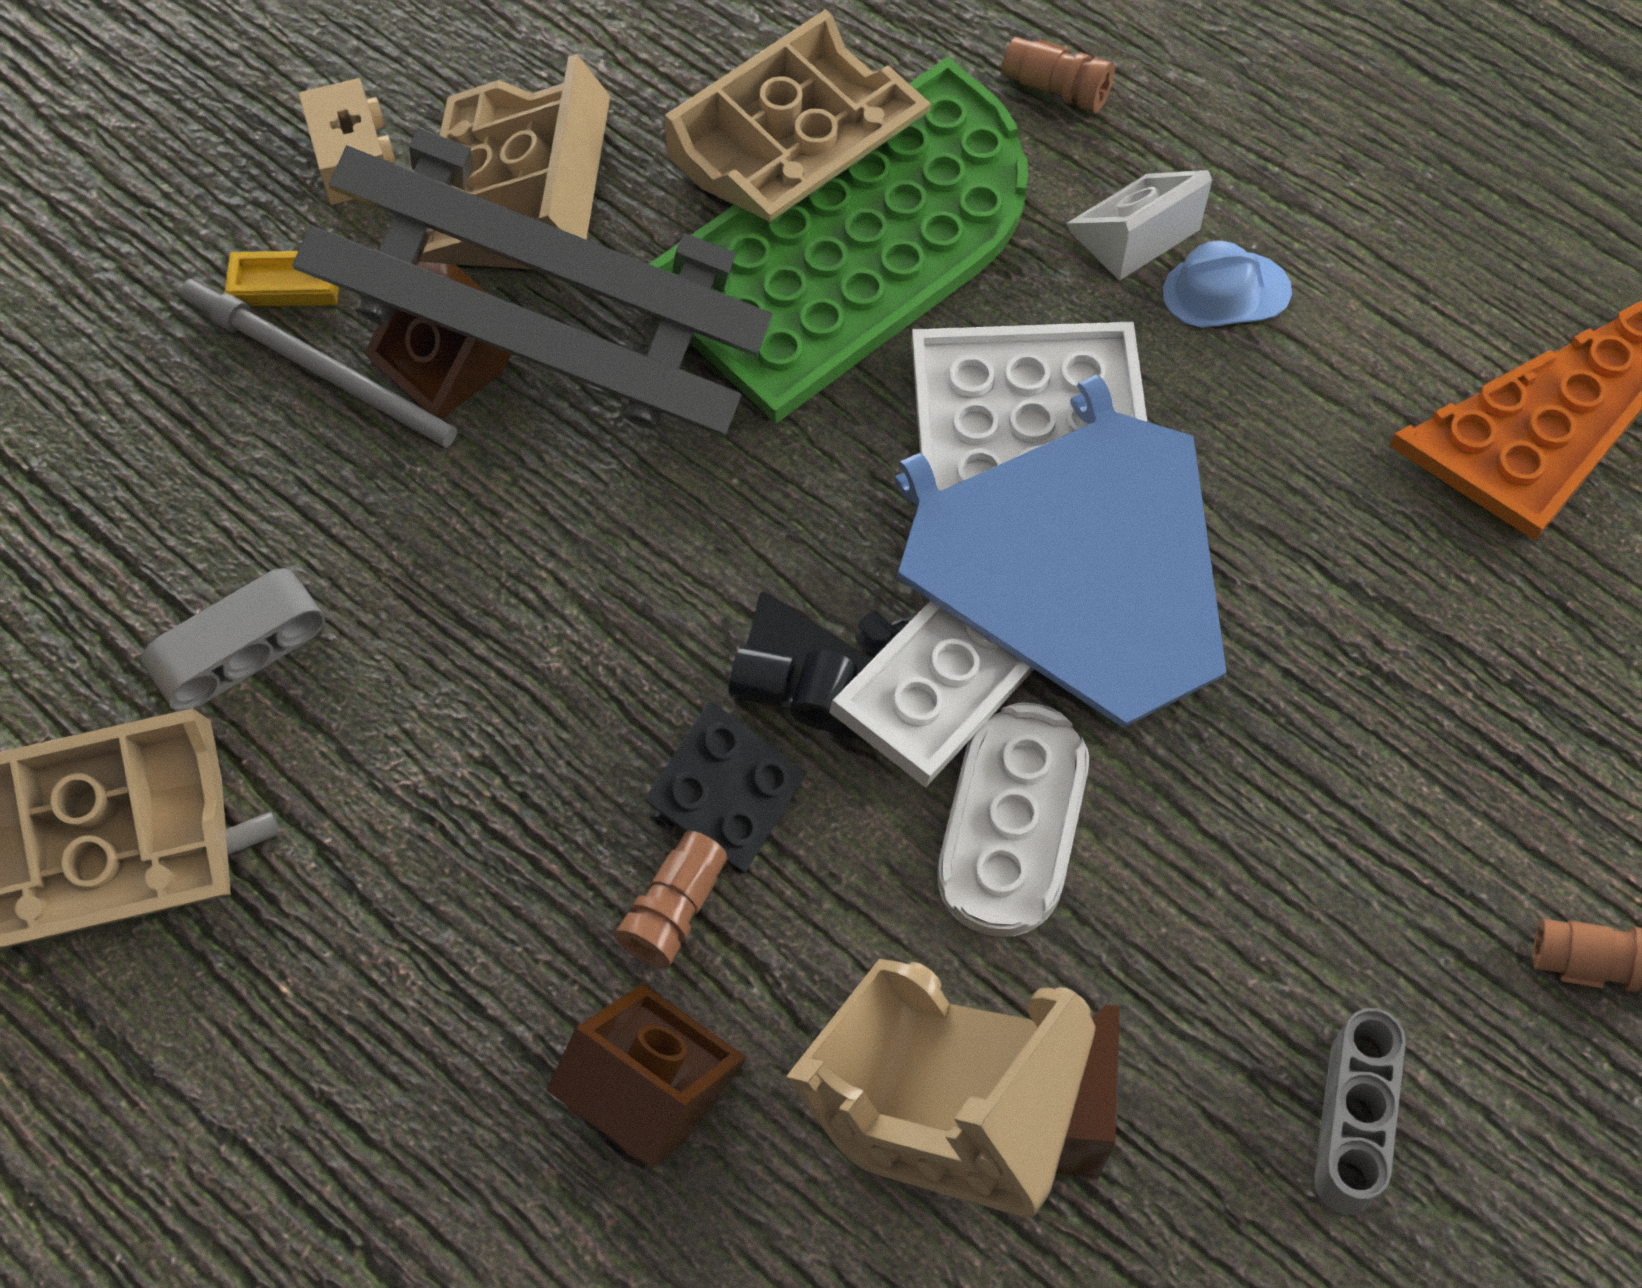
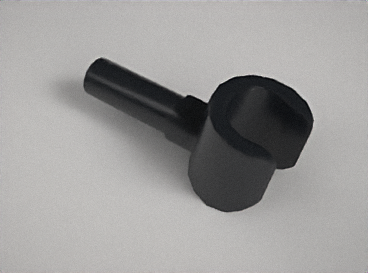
M872 611L859 621L858 628L862 632L857 634L855 639L868 652L877 656L918 613L903 619L900 618L890 624L877 611Z

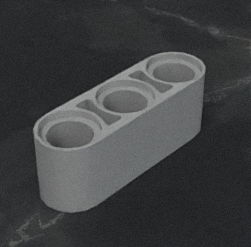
M285 568L276 569L264 574L157 637L143 650L141 663L173 710L194 709L309 641L321 630L325 622V615L292 570Z
M1365 1008L1357 1011L1346 1022L1334 1039L1330 1050L1314 1181L1315 1190L1320 1201L1327 1208L1341 1215H1354L1364 1211L1388 1186L1392 1172L1405 1053V1033L1396 1018L1379 1008ZM1364 1036L1371 1039L1377 1044L1381 1058H1370L1363 1055L1357 1049L1354 1037ZM1346 1099H1357L1364 1102L1373 1114L1374 1123H1363L1356 1120L1346 1107ZM1349 1163L1356 1166L1366 1179V1190H1355L1348 1187L1338 1174V1164Z

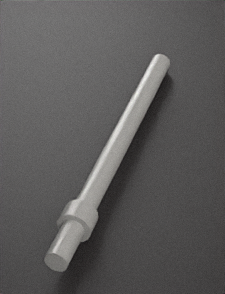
M189 279L183 284L180 290L181 298L209 313L212 322L232 333L241 331L445 448L449 447L455 440L457 428L253 314L250 312L249 305L229 293L220 295L193 279Z

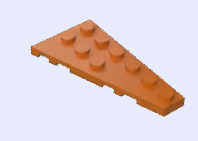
M1642 300L1619 312L1616 319L1594 331L1589 328L1574 336L1570 344L1554 353L1550 349L1483 385L1478 394L1457 405L1450 403L1435 411L1433 418L1415 428L1409 425L1394 433L1389 446L1536 541L1642 412Z

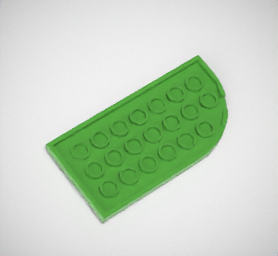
M946 57L909 83L931 103V110L781 215L769 222L733 205L691 234L694 237L736 253L730 277L724 292L720 293L771 312L773 315L757 357L697 333H694L690 344L775 424L980 273L1001 253L1018 226L1025 205L1028 182L1027 156H1024L1023 148L1018 138V127L998 98L949 57ZM679 243L649 263V265L672 273L675 252Z

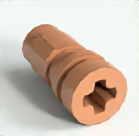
M1014 37L1010 42L1002 64V75L1004 77L1048 94L1060 95L1064 103L1070 105L1077 103L1079 108L1098 113L1103 107L1109 95L1115 72V66L1112 62L1097 57L1092 60L1091 55L1082 52L1074 56L1069 54V48L1042 39L1032 42L1019 37Z
M695 831L684 833L675 849L668 854L654 876L645 896H638L630 907L631 913L625 915L616 929L614 935L620 946L648 965L657 968H668L680 951L681 943L687 939L691 932V925L689 924L691 918L699 912L717 882V876L728 859L725 850L717 842Z
M1541 918L1536 928L1533 944L1534 969L1558 972V978L1563 982L1603 988L1606 981L1620 983L1622 990L1638 993L1642 987V928L1630 927L1627 932L1613 930L1612 927L1571 920L1562 922Z

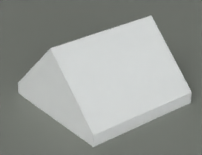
M1208 170L1146 174L1067 223L1070 233L1120 281L1200 230L1212 178Z

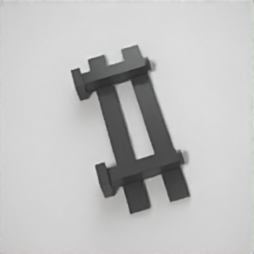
M417 127L409 145L411 165L414 171L346 145L328 184L329 189L394 214L378 251L310 224L292 264L293 269L359 294L360 301L356 312L370 322L388 325L390 319H394L397 310H400L628 399L629 403L624 417L637 426L655 429L664 413L717 435L726 436L742 393L683 371L680 368L694 333L757 357L773 313L720 293L724 292L730 277L736 255L735 252L683 232L675 252L672 273L462 191L465 190L473 172L472 153L470 147ZM432 230L661 319L647 356L418 267L417 264Z

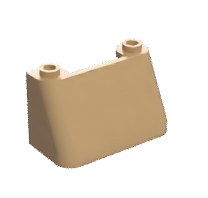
M879 959L787 1074L786 1078L837 1148L862 1169L879 1176L1028 1218L1034 1216L1051 1192L1095 1035V1025L1090 1016L1091 1010L1088 1004L1076 992L1058 987L1056 989L1039 988L1027 1002V1010L1031 1019L949 1004L940 990L941 982L939 978L926 966L917 962H911L908 965L902 962Z

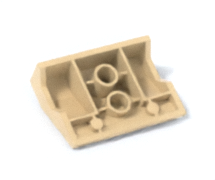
M825 9L665 114L667 157L701 189L770 222L931 110V103L889 65L874 72L867 68L845 48L833 15Z
M575 54L568 57L564 83L534 93H529L497 80L449 96L439 136L471 148L473 172L465 190L462 191L587 239L610 95L580 56ZM432 230L419 262L532 269L435 230Z
M191 708L0 752V949L231 895L222 777L211 720Z

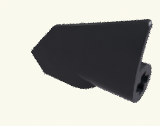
M761 592L758 597L747 644H740L734 659L729 682V696L790 710L791 715L797 721L807 726L863 739L829 713L833 699L873 659L808 620L767 592Z

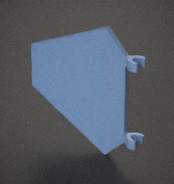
M1096 374L1078 382L1077 387L1081 394L1072 397L1070 400L1077 416L1091 424L947 489L938 490L932 468L921 452L900 461L899 465L904 473L895 476L894 480L902 495L909 501L914 502L917 510L896 578L1124 728L1223 678L1226 674V665L1194 436L1116 413L1105 381Z

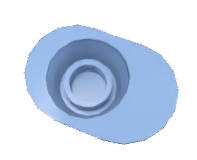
M1223 240L1209 241L1197 246L1186 257L1185 262L1180 263L1168 274L1163 285L1164 303L1170 313L1183 323L1200 328L1263 321L1276 317L1287 308L1292 297L1291 281L1280 266L1271 259L1255 253H1247L1235 243Z

